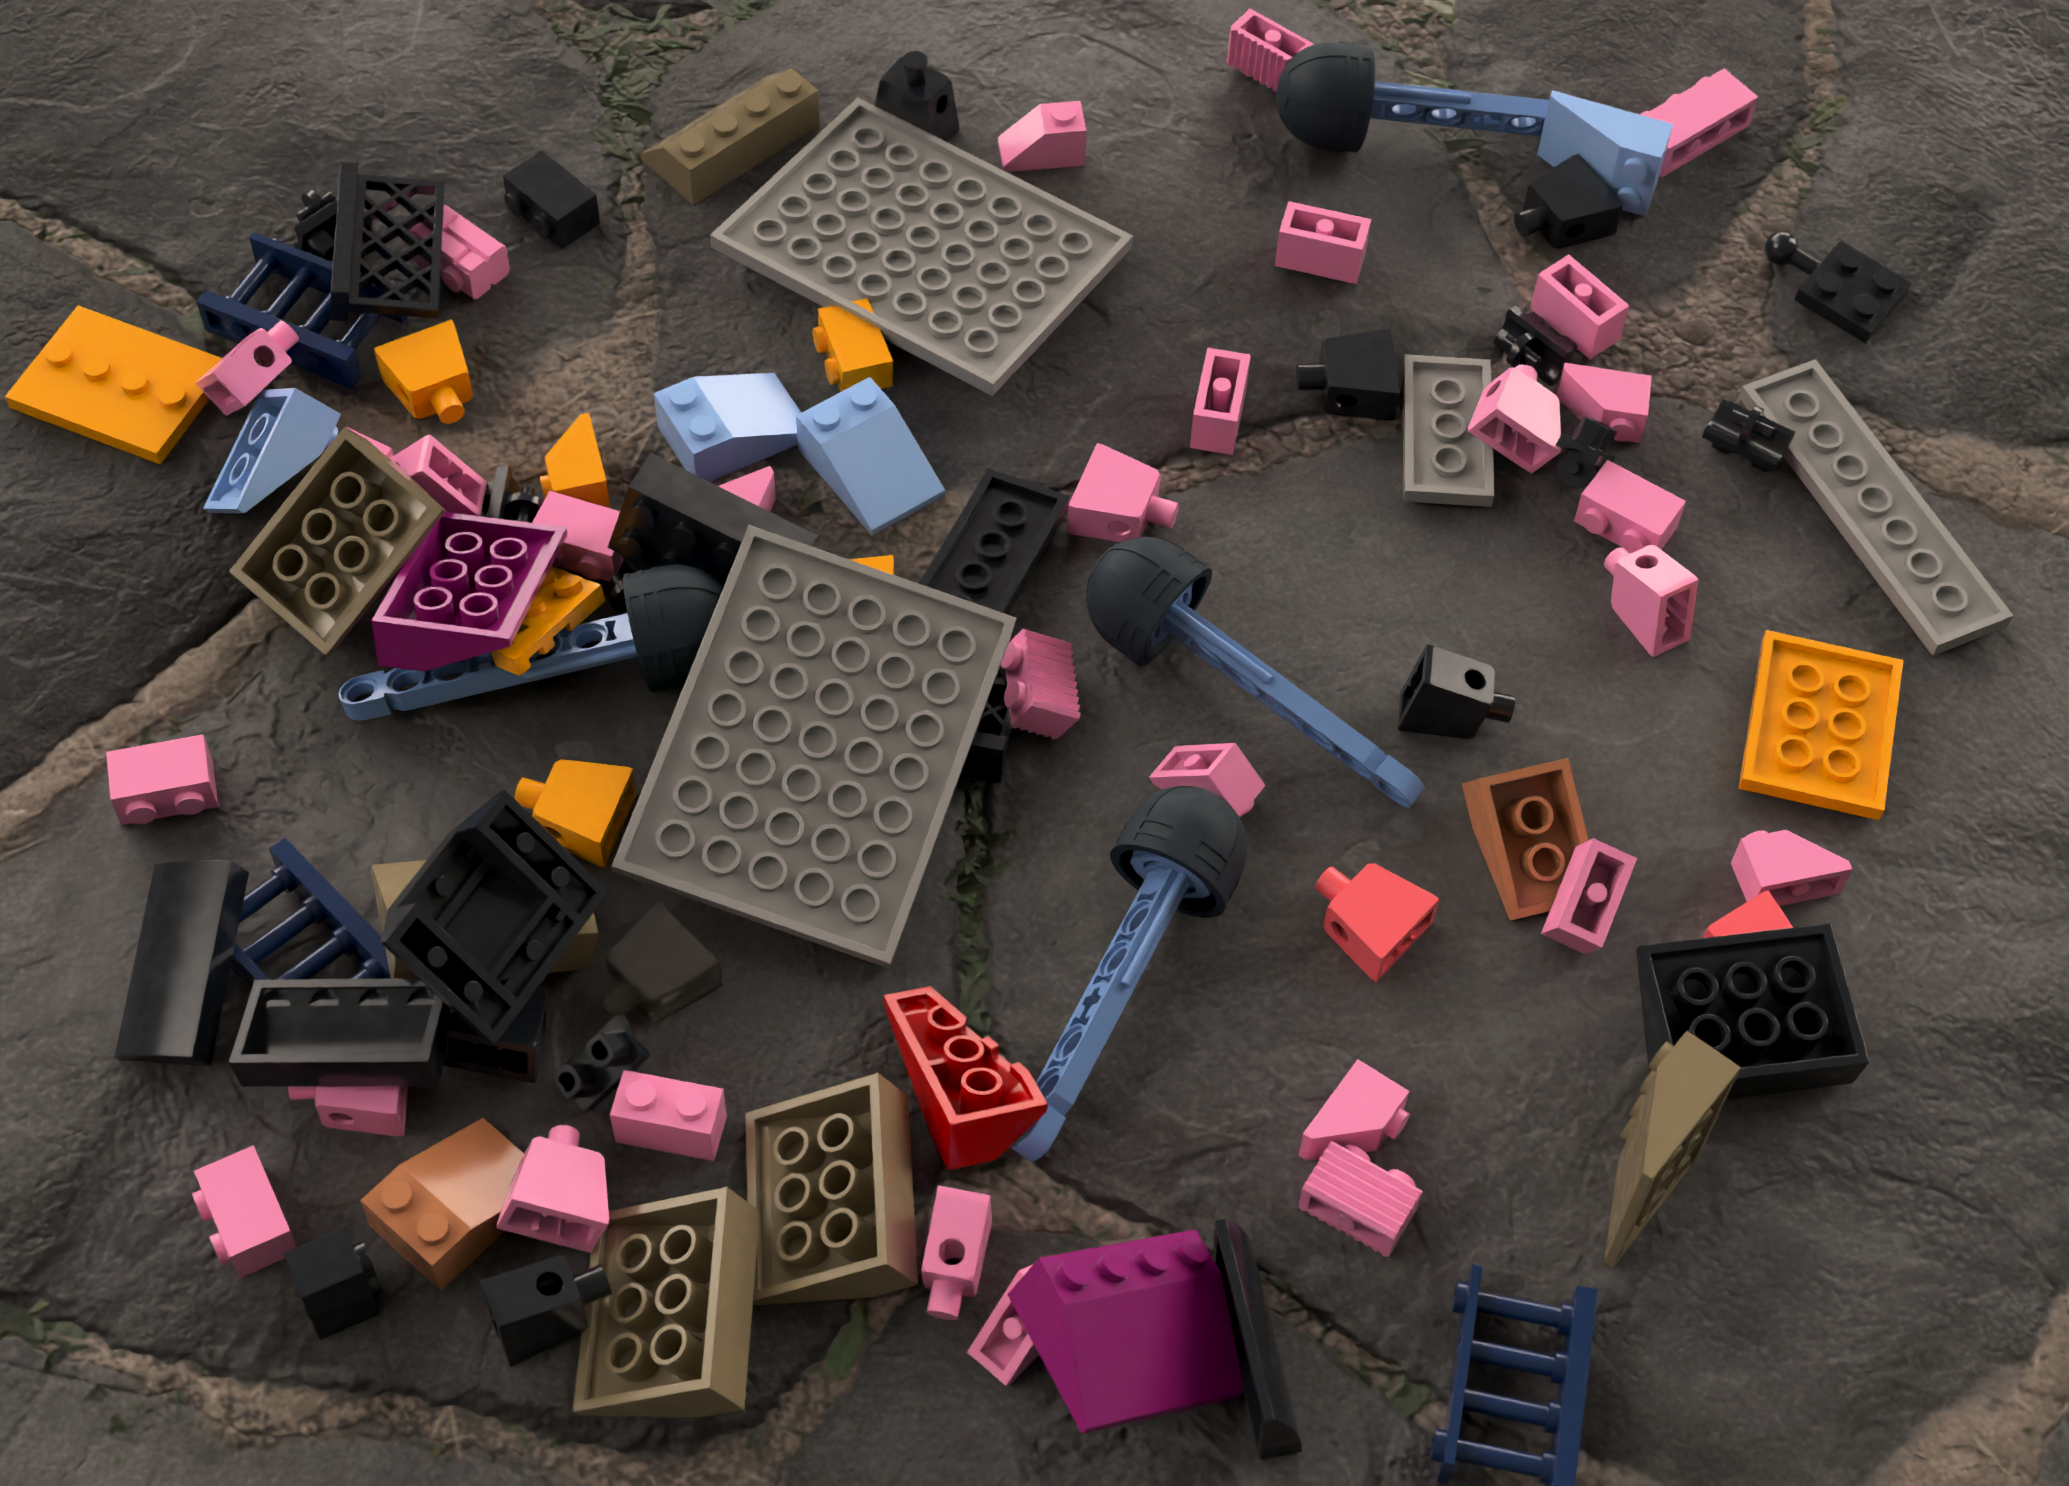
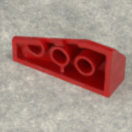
M931 986L883 995V1004L930 1137L947 1170L998 1159L1047 1112L1048 1104L1030 1071L1019 1062L1011 1064L998 1053L999 1045L989 1036L983 1039L966 1025L967 1017Z

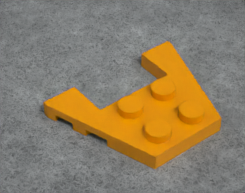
M551 566L511 646L491 652L495 666L518 676L524 674L531 668L529 658L538 650L540 654H547L555 646L553 637L564 627H566L567 631H572L606 601L601 585Z

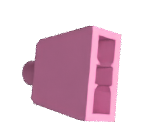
M279 321L268 332L259 328L242 340L195 384L227 416L246 406L292 362L286 352L299 341V337L284 321ZM254 356L259 360L260 365L256 363Z
M1519 365L1515 368H1509L1486 386L1468 426V432L1532 474L1561 453V448L1556 446L1561 436L1560 401L1554 393L1537 382L1538 374L1533 367Z
M430 434L390 458L439 503L446 512L481 516L487 481Z
M1097 443L1068 505L1067 533L1115 542L1140 538L1148 522L1172 529L1178 514L1179 503L1158 497L1161 474L1157 469Z
M1648 545L1631 554L1622 547L1613 550L1604 561V567L1614 576L1611 605L1645 650L1652 657H1655L1689 641L1699 579L1655 545Z
M288 1086L290 1100L315 1099V1107L321 1123L328 1128L389 1136H404L408 1086Z
M568 1125L553 1127L549 1131L548 1138L540 1136L533 1138L517 1167L497 1220L496 1228L592 1253L609 1224L604 1157L599 1152L579 1147L580 1133L577 1129Z
M938 1185L921 1271L924 1287L931 1290L926 1312L930 1316L945 1320H957L962 1296H976L992 1225L990 1195ZM951 1260H959V1261H961L960 1263H958V1264H956V1265H947V1264H945V1263H947L948 1261H951Z

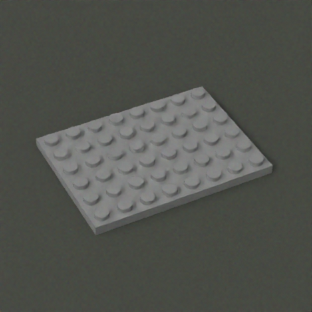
M858 97L710 234V247L822 307L836 305L879 328L885 340L991 396L1003 386L1129 252L1133 242L1131 234ZM868 298L873 313L851 301Z
M749 525L612 863V872L890 969L1017 618Z

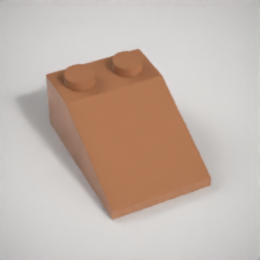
M1569 758L1462 783L1474 834L1509 919L1515 920L1550 911L1575 847L1589 840Z
M481 1118L401 1163L360 1201L368 1223L377 1234L442 1291L505 1232V1230L496 1228L497 1220L524 1153L488 1121Z

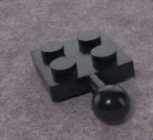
M1775 232L1768 237L1765 243V255L1772 263L1778 265L1790 263L1810 275L1798 289L1794 300L1865 344L1907 295L1912 285L1910 281L1842 240L1837 243L1822 262L1799 249L1797 239L1789 232Z

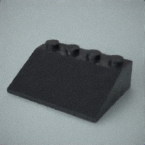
M1831 923L1641 945L1636 948L1649 1065L1666 1042L1675 1046L1684 1033L1688 1031L1741 1067L1726 1098L1732 1099L1853 1084L1869 1064V1058Z

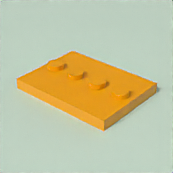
M77 306L6 394L5 399L11 409L161 465L210 399L195 383L222 358Z
M1766 630L1761 643L1738 789L1880 821L1885 809L1903 660Z

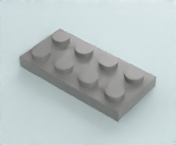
M1404 354L1402 364L1403 502L1492 507L1494 500L1493 448L1468 432V426L1481 394L1486 386L1491 383V360Z

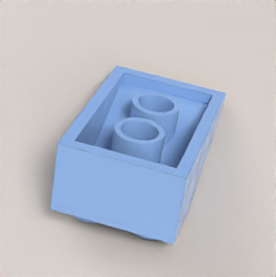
M1552 90L1537 155L1555 167L1573 155L1579 154L1623 204L1622 210L1646 216L1659 179L1673 124Z
M775 373L692 377L654 393L659 430L685 470L709 482L798 445L796 415L800 414L801 411Z
M870 377L796 415L798 450L871 536L945 496L943 485L896 406Z
M297 388L270 389L259 392L203 509L210 513H246L318 458L337 437L338 427H336V424L341 414Z

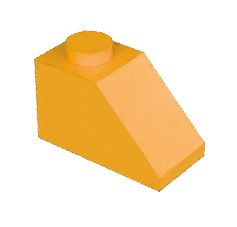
M580 414L545 456L548 475L539 477L543 497L545 500L549 491L610 508L607 481L590 414Z

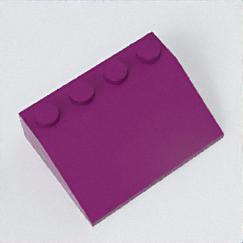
M445 512L404 563L371 620L378 665L424 672L510 647L568 535L567 527Z
M1196 1229L1041 1257L1007 1294L1082 1434L1239 1398L1245 1392L1222 1274Z

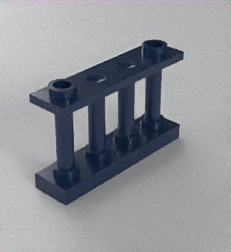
M253 232L249 240L256 264L230 296L223 297L205 290L196 301L205 331L238 344L259 328L268 332L279 321H284L282 319L305 290L311 287L328 295L304 325L297 326L284 321L299 337V341L286 352L292 360L290 364L353 389L362 377L355 351L381 316L400 323H404L407 316L361 313L341 340H332L319 335L331 320L333 262L286 245L279 239L268 238ZM271 273L291 280L266 311H258L246 306L247 302ZM372 283L359 292V297L377 299L385 293Z
M285 837L270 847L269 851L275 868L271 870L272 876L244 896L239 924L283 892L290 894L292 891H295L303 899L300 901L302 907L243 950L235 943L231 961L233 970L251 989L254 980H270L256 964L313 922L319 925L324 921L332 930L330 933L332 938L275 980L310 979L341 955L349 956L352 953H355L363 963L361 964L362 970L350 979L391 978L386 949L381 944L382 937Z
M1472 1264L1466 1282L1457 1281L1452 1303V1312L1461 1315L1444 1430L1435 1429L1431 1447L1430 1461L1439 1462L1437 1482L1448 1483L1455 1460L1537 1477V1483L1546 1486H1575L1598 1289L1577 1285L1570 1303L1561 1302L1560 1307L1479 1291L1483 1266ZM1476 1312L1554 1327L1557 1334L1565 1335L1563 1352L1555 1351L1553 1356L1473 1339ZM1469 1360L1548 1376L1551 1383L1559 1384L1557 1401L1549 1400L1548 1405L1467 1389L1466 1381ZM1462 1410L1543 1426L1545 1433L1552 1434L1550 1452L1543 1450L1541 1455L1459 1439Z

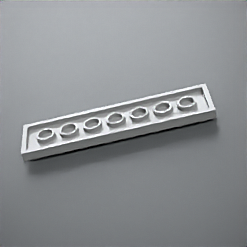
M1816 359L1742 386L1739 398L1747 409L1752 411L1754 406L1757 405L1765 409L1764 417L1796 431L1783 457L1932 656L2009 626L2014 615Z

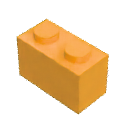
M868 298L851 301L873 313ZM836 305L819 308L818 327L812 329V334L817 352L826 353L827 359H825L824 364L829 384H838L839 390L842 392L870 377L880 389L893 386V360L881 330Z

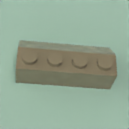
M792 68L768 75L641 153V160L686 200L695 205L819 127L818 90Z

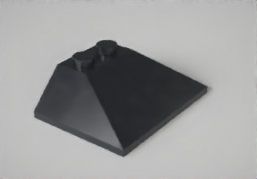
M502 790L446 835L388 908L381 944L489 1045H495L609 891L506 790Z

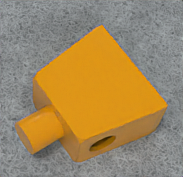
M452 319L374 348L380 377L414 418L423 419L437 413L442 423L451 424L463 417L465 409L462 404L470 401L473 393L467 365Z
M561 759L554 763L546 783L524 777L521 778L517 785L514 799L522 807L532 809V817L563 847H566L570 854L605 868L636 798L637 791L633 768Z

